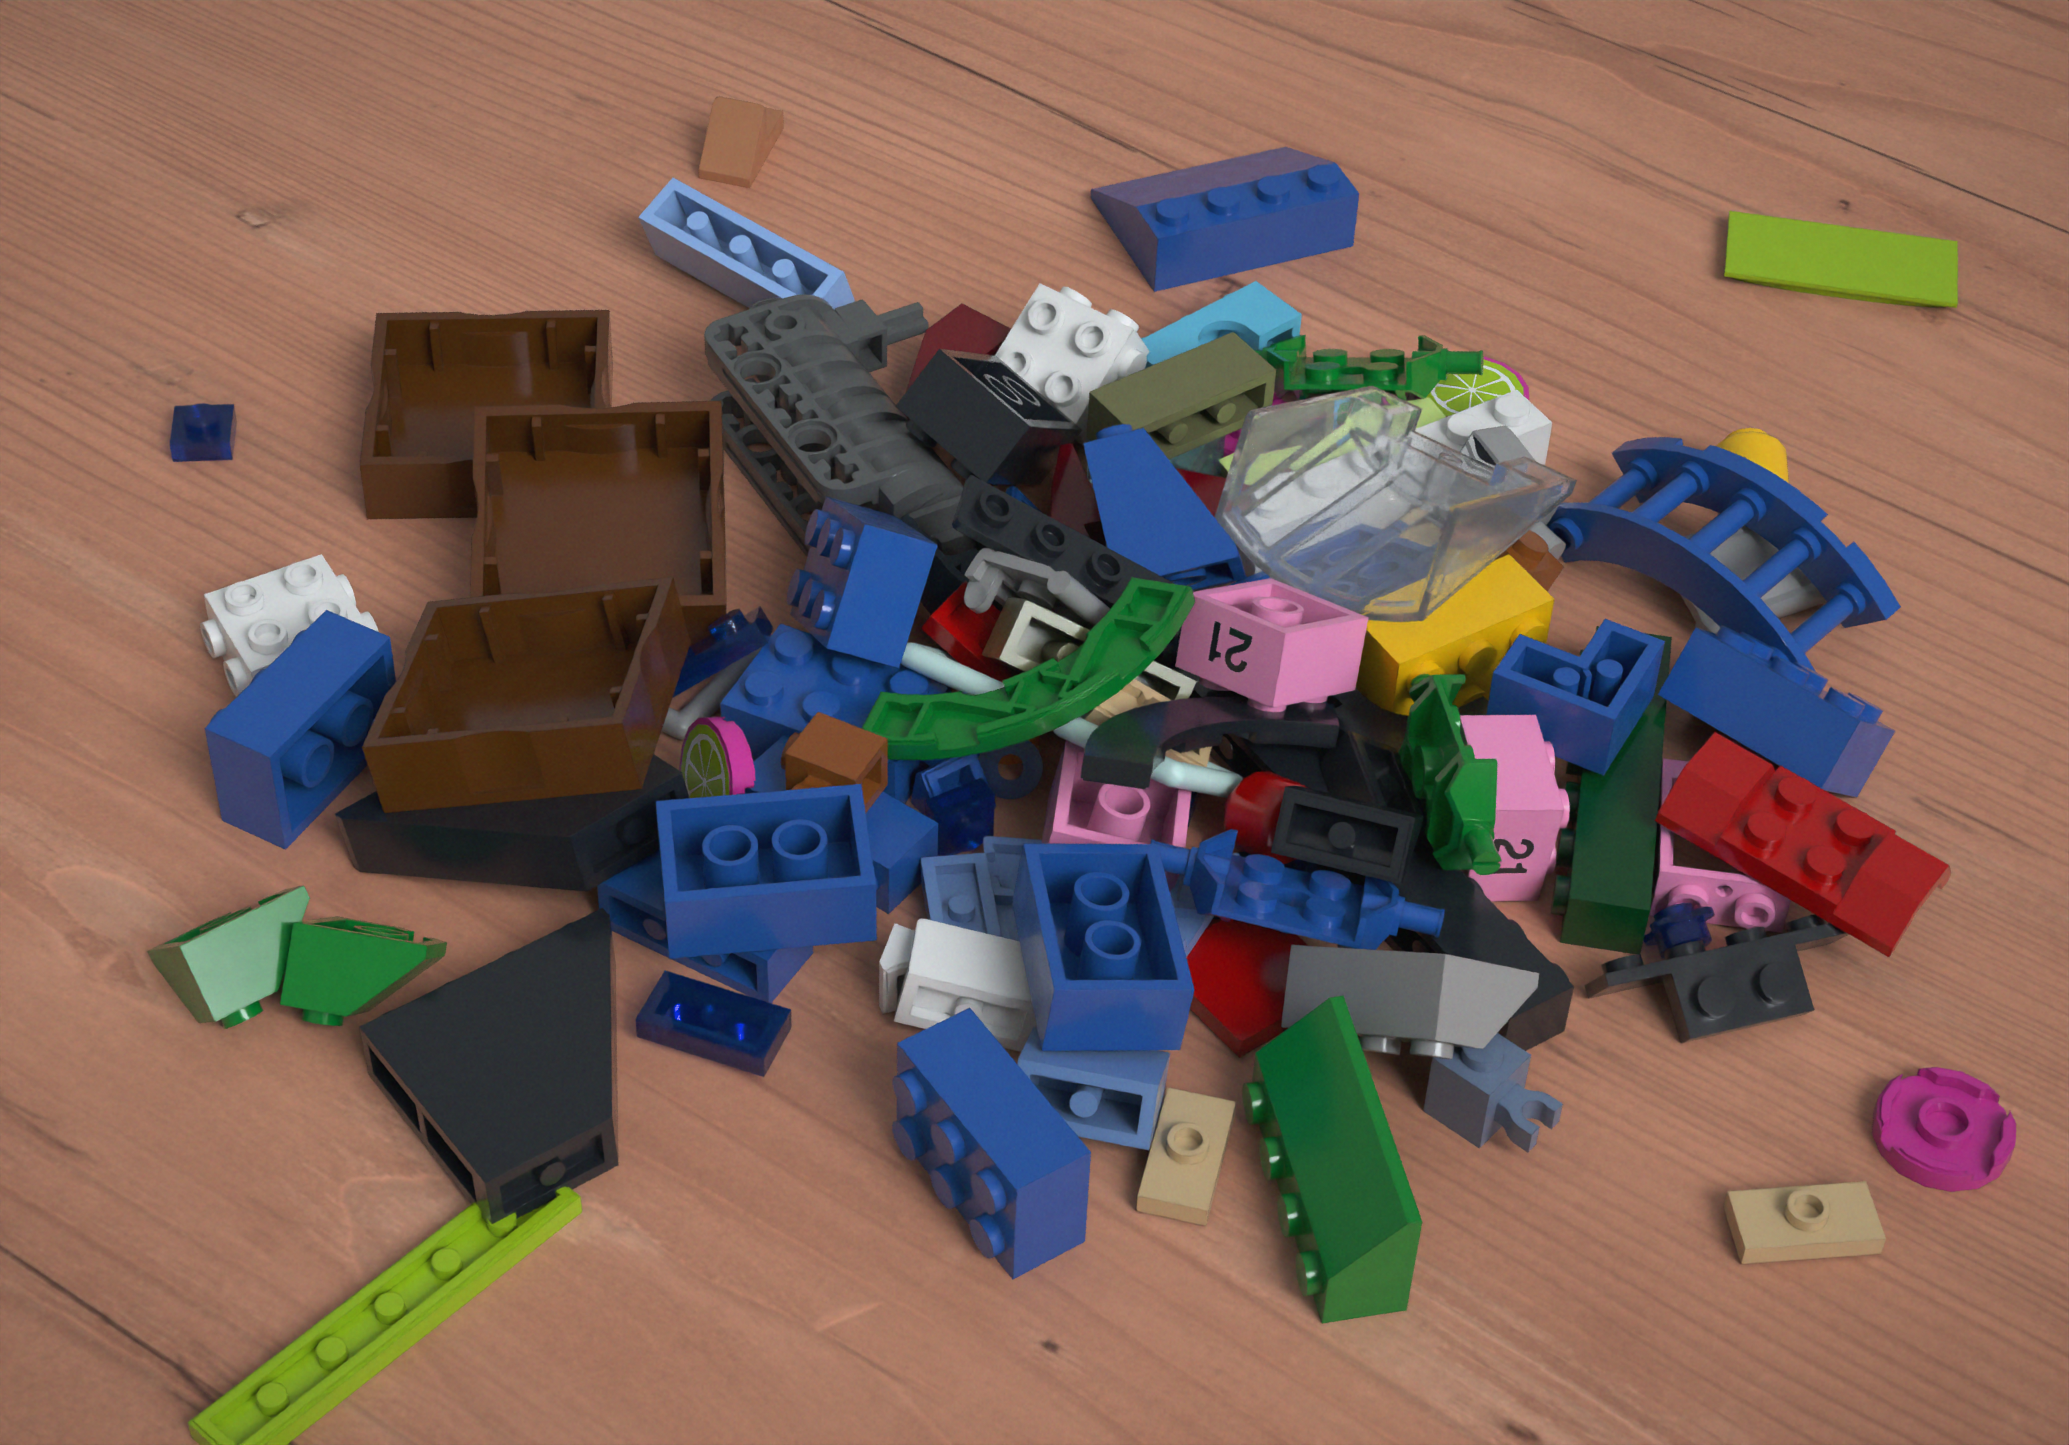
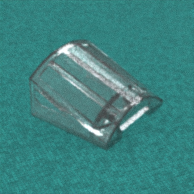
M1368 386L1250 410L1242 426L1215 518L1241 551L1258 568L1274 580L1369 617L1368 620L1387 622L1423 621L1573 493L1577 480L1525 456L1496 463L1495 468L1416 432L1415 429L1422 408L1377 387Z

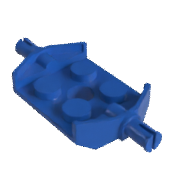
M1230 829L1202 841L1199 848L1192 846L1191 849L1158 842L1154 839L1150 843L1158 844L1164 871L1185 876L1183 885L1190 887L1199 915L1221 917V921L1229 923L1231 919L1251 923L1283 933L1296 934L1338 944L1337 948L1376 950L1389 935L1396 936L1398 928L1432 935L1436 938L1440 934L1445 909H1437L1405 901V897L1399 896V889L1393 882L1365 876L1362 886L1351 883L1347 877L1333 871L1317 870L1313 873L1287 868L1279 860L1266 855L1253 854L1246 858L1233 855L1238 830Z

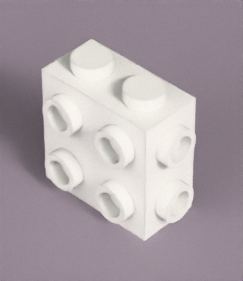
M1039 283L995 356L1001 359L1082 429V432L1075 441L1083 445V443L1089 442L1087 439L1089 392L1145 369L1147 355L1150 351L1137 333L1139 329L1138 324L1128 316L1113 309H1110L1107 315L1091 308L1092 303L1082 294L1071 288L1062 287L1060 292H1057Z
M322 554L204 594L208 621L200 623L202 637L212 658L222 656L224 659L225 675L236 697L250 685L252 679L260 670L266 669L291 645L299 632L306 630L326 610L379 632L371 614L368 611L360 614L356 608L354 592L347 577L344 574L336 576Z

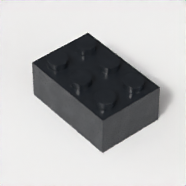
M939 349L896 405L910 419L906 427L913 435L931 447H935L938 443L954 457L950 464L959 475L966 480L970 475H973L995 486L999 484H1010L1012 486L1040 485L1056 465L1060 445L1073 443L1082 432L1078 425L995 355Z

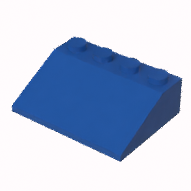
M1282 147L1091 189L1090 198L1150 287L1156 292L1353 247L1359 192L1337 163L1292 148Z

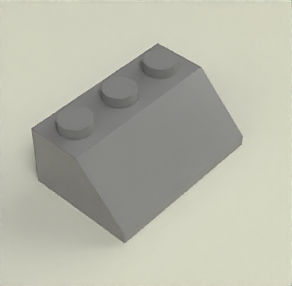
M1291 945L1281 1027H1291L1330 997L1344 996L1362 1050L1400 1055L1401 1042L1411 1043L1410 1054L1453 1059L1454 1046L1483 1049L1537 989L1539 973L1448 954Z

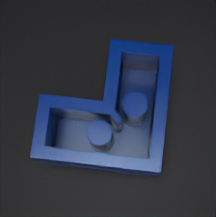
M1604 619L1579 657L1519 634L1493 672L1486 715H1536L1543 739L1552 743L1555 757L1604 776L1654 697L1665 641Z

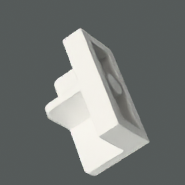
M919 919L914 932L908 968L897 1002L894 1022L927 1029L971 1008L1003 1048L1022 1052L1032 1028L1037 1027L1020 942L928 919Z

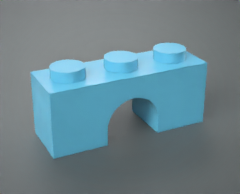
M1254 281L1147 337L1141 338L1150 351L1147 355L1145 368L1231 332L1237 334L1253 350H1263L1264 347H1270L1271 344L1300 335L1302 314L1260 283Z

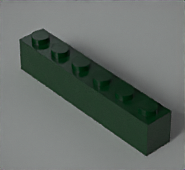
M1648 634L1665 641L1654 697L1605 775L1603 776L1568 761L1566 763L1565 774L1576 775L1577 782L1566 781L1565 785L1569 798V821H1572V829L1562 828L1560 831L1556 866L1565 867L1568 870L1567 876L1556 875L1551 904V914L1563 916L1560 943L1629 954L1641 953L1651 907L1657 831L1655 819L1659 806L1667 700L1659 696L1658 693L1669 675L1672 637ZM1580 649L1579 657L1584 650Z

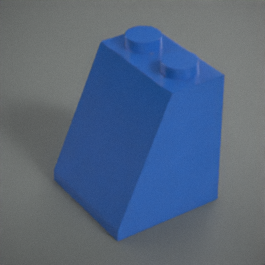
M1129 424L1115 425L1098 431L1096 433L1097 440L1083 443L1107 548L1174 584L1192 587L1193 592L1247 579L1243 562L1234 541L1144 428L1133 430Z

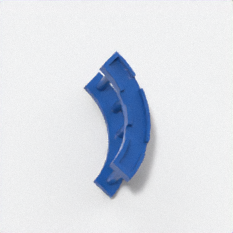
M1646 437L1626 441L1612 452L1623 475L1588 503H1561L1546 525L1566 544L1565 550L1561 555L1565 563L1601 561L1627 567L1650 576L1691 601L1719 627L1723 625L1739 634L1744 632L1775 649L1770 658L1771 661H1773L1775 656H1778L1792 664L1794 662L1802 664L1813 671L1815 669L1805 653L1840 623L1843 628L1883 621L1887 620L1901 608L1883 577L1859 546L1853 541L1846 547L1821 522L1828 515L1823 509L1773 472L1745 457L1713 445L1708 446L1702 451L1683 446L1682 439L1673 437ZM1634 496H1636L1639 503H1643L1633 512L1619 509ZM1683 502L1720 513L1689 539L1658 523ZM1746 526L1766 539L1779 551L1742 581L1710 553L1740 528ZM1798 567L1827 602L1790 633L1761 597Z

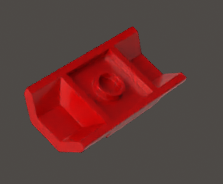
M1716 732L1684 766L1655 819V822L1887 957H1890L1914 916L1935 888L1938 887L1942 890L1951 875L1948 864L1895 835L1896 831L1781 765L1775 771L1773 765Z

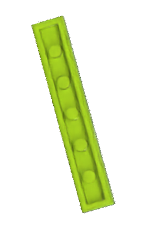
M564 1186L555 1191L556 1198L519 1218L516 1217L515 1212L494 1224H491L488 1218L486 1223L482 1218L481 1209L476 1203H472L188 1422L191 1438L199 1445H288L581 1214V1196L570 1187Z

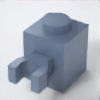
M1497 1033L1483 1049L1454 1046L1453 1059L1432 1058L1423 1111L1479 1149L1503 1126L1509 1139L1526 1152H1529L1537 1143L1540 1127L1527 1119L1539 1120L1545 1126L1552 1129L1560 1120L1563 1104L1544 1092L1525 1089L1531 1054Z

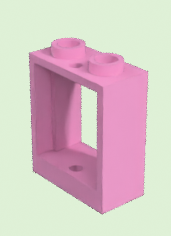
M1663 758L1658 811L1682 769L1689 761ZM1657 823L1649 916L1746 929L1764 927L1765 931L1783 932L1791 900L1748 875L1673 866L1674 832Z

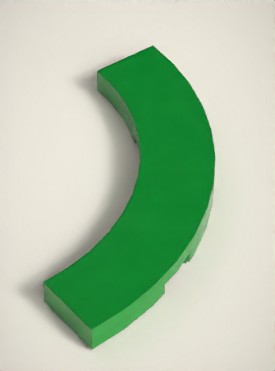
M1131 577L1123 593L1108 613L1085 634L1086 640L1084 644L1059 662L1051 658L1026 672L1003 680V688L978 695L963 694L962 691L930 695L880 692L862 729L888 738V759L933 760L963 757L1011 746L1057 729L1088 713L1117 694L1139 676L1162 653L1182 627L1195 604L1192 587Z

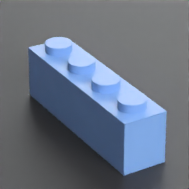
M672 178L638 217L656 256L748 308L762 299H783L794 295L820 297L827 301L834 310L837 307L855 302L845 273L842 270L675 178Z

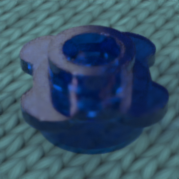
M1680 903L1659 911L1654 915L1655 921L1650 924L1651 932L1644 936L1643 941L1645 945H1657L1660 956L1664 959L1663 951L1677 945L1703 940L1704 947H1706L1712 941L1706 921L1714 917L1713 908L1702 907L1694 910L1691 903Z

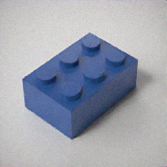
M826 496L822 510L815 509L807 525L805 545L811 547L804 570H795L788 587L787 604L792 606L790 615L828 649L900 668L937 544L895 516Z
M326 610L306 630L299 632L291 645L266 669L260 670L254 676L250 685L226 708L219 710L213 716L210 723L204 729L222 821L286 850L368 765L362 746L386 693L396 682L391 639L389 636Z
M780 623L720 703L721 717H725L723 720L734 721L742 729L750 746L754 762L783 735L790 738L795 732L801 733L817 712L862 728L880 692L930 695L952 693V688L903 665H900V668L828 649L812 634ZM888 759V785L883 792L905 804L913 793L916 773L930 766L922 760Z
M1721 625L1717 634L1695 627L1658 695L1779 766L1781 765L1800 777L1807 779L1821 789L1858 797L1895 733V730L1878 721L1883 710L1850 692L1845 694L1833 687H1830L1828 692L1824 691L1823 689L1828 679L1797 662L1792 664L1778 656H1775L1773 661H1771L1770 658L1775 649L1744 632L1739 634Z
M861 784L656 801L669 959L877 940L876 880Z
M1023 843L1012 907L1041 1050H1180L1194 994V986L1158 844Z
M968 1008L898 1042L897 1075L892 1079L893 1089L897 1097V1121L892 1124L895 1141L907 1159L911 1161L917 1159L928 1172L934 1191L942 1204L948 1209L956 1208L970 1226L973 1240L980 1252L988 1259L995 1257L1009 1276L1015 1279L1084 1243L1091 1151L972 1009Z

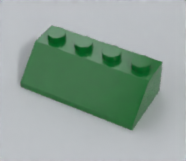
M1344 996L1330 997L1255 1053L1252 1082L1244 1083L1242 1088L1246 1119L1249 1125L1259 1124L1263 1138L1260 1139V1159L1264 1176L1268 1181L1276 1180L1281 1193L1278 1195L1277 1209L1282 1233L1286 1238L1295 1237L1299 1250L1296 1254V1274L1303 1296L1313 1295L1322 1324L1407 1311L1422 1227V1219L1345 998Z

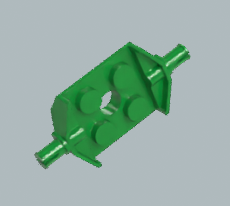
M1298 335L1271 344L1270 347H1264L1263 350H1255L1276 369L1274 386L1276 396L1281 398L1287 392H1294L1297 400H1306L1310 393L1333 394L1336 397L1348 399L1368 398L1377 394H1396L1398 400H1407L1410 393L1424 399L1438 382L1446 380L1449 374L1482 375L1484 365L1483 350L1448 351V348H1443L1442 344L1425 335L1418 336V350L1412 352V358H1405V352L1397 349L1375 350L1370 352V357H1348L1347 351L1342 349H1322L1313 352V357H1306V335Z
M1464 674L1418 675L1410 683L1412 687H1410L1409 694L1414 703L1409 710L1405 738L1398 753L1401 757V764L1413 785L1415 796L1420 800L1427 820L1425 827L1426 837L1434 850L1433 855L1443 870H1474L1479 875L1493 874L1501 866L1499 863L1501 862V857L1493 841L1495 837L1493 830L1496 821L1498 762L1496 759H1475L1472 746L1464 745L1460 734L1459 710L1452 703L1462 684H1465L1466 677Z

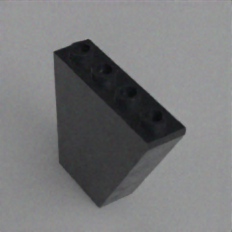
M653 754L642 789L391 813H384L378 793L375 791L335 813L353 866L360 872L587 892L658 851L656 801L687 799L689 795L682 772Z
M603 908L515 951L509 952L503 957L454 981H450L399 1008L384 1013L380 1017L359 1027L368 1075L470 1203L478 1205L481 1209L482 1218L486 1223L487 1218L491 1224H494L515 1212L516 1217L519 1218L555 1199L556 1190L564 1186L574 1189L619 1165L616 961L610 915Z

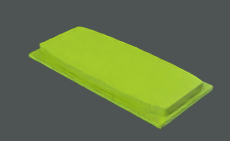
M1729 211L1724 277L1784 290L1852 300L1920 307L1957 308L1958 241Z

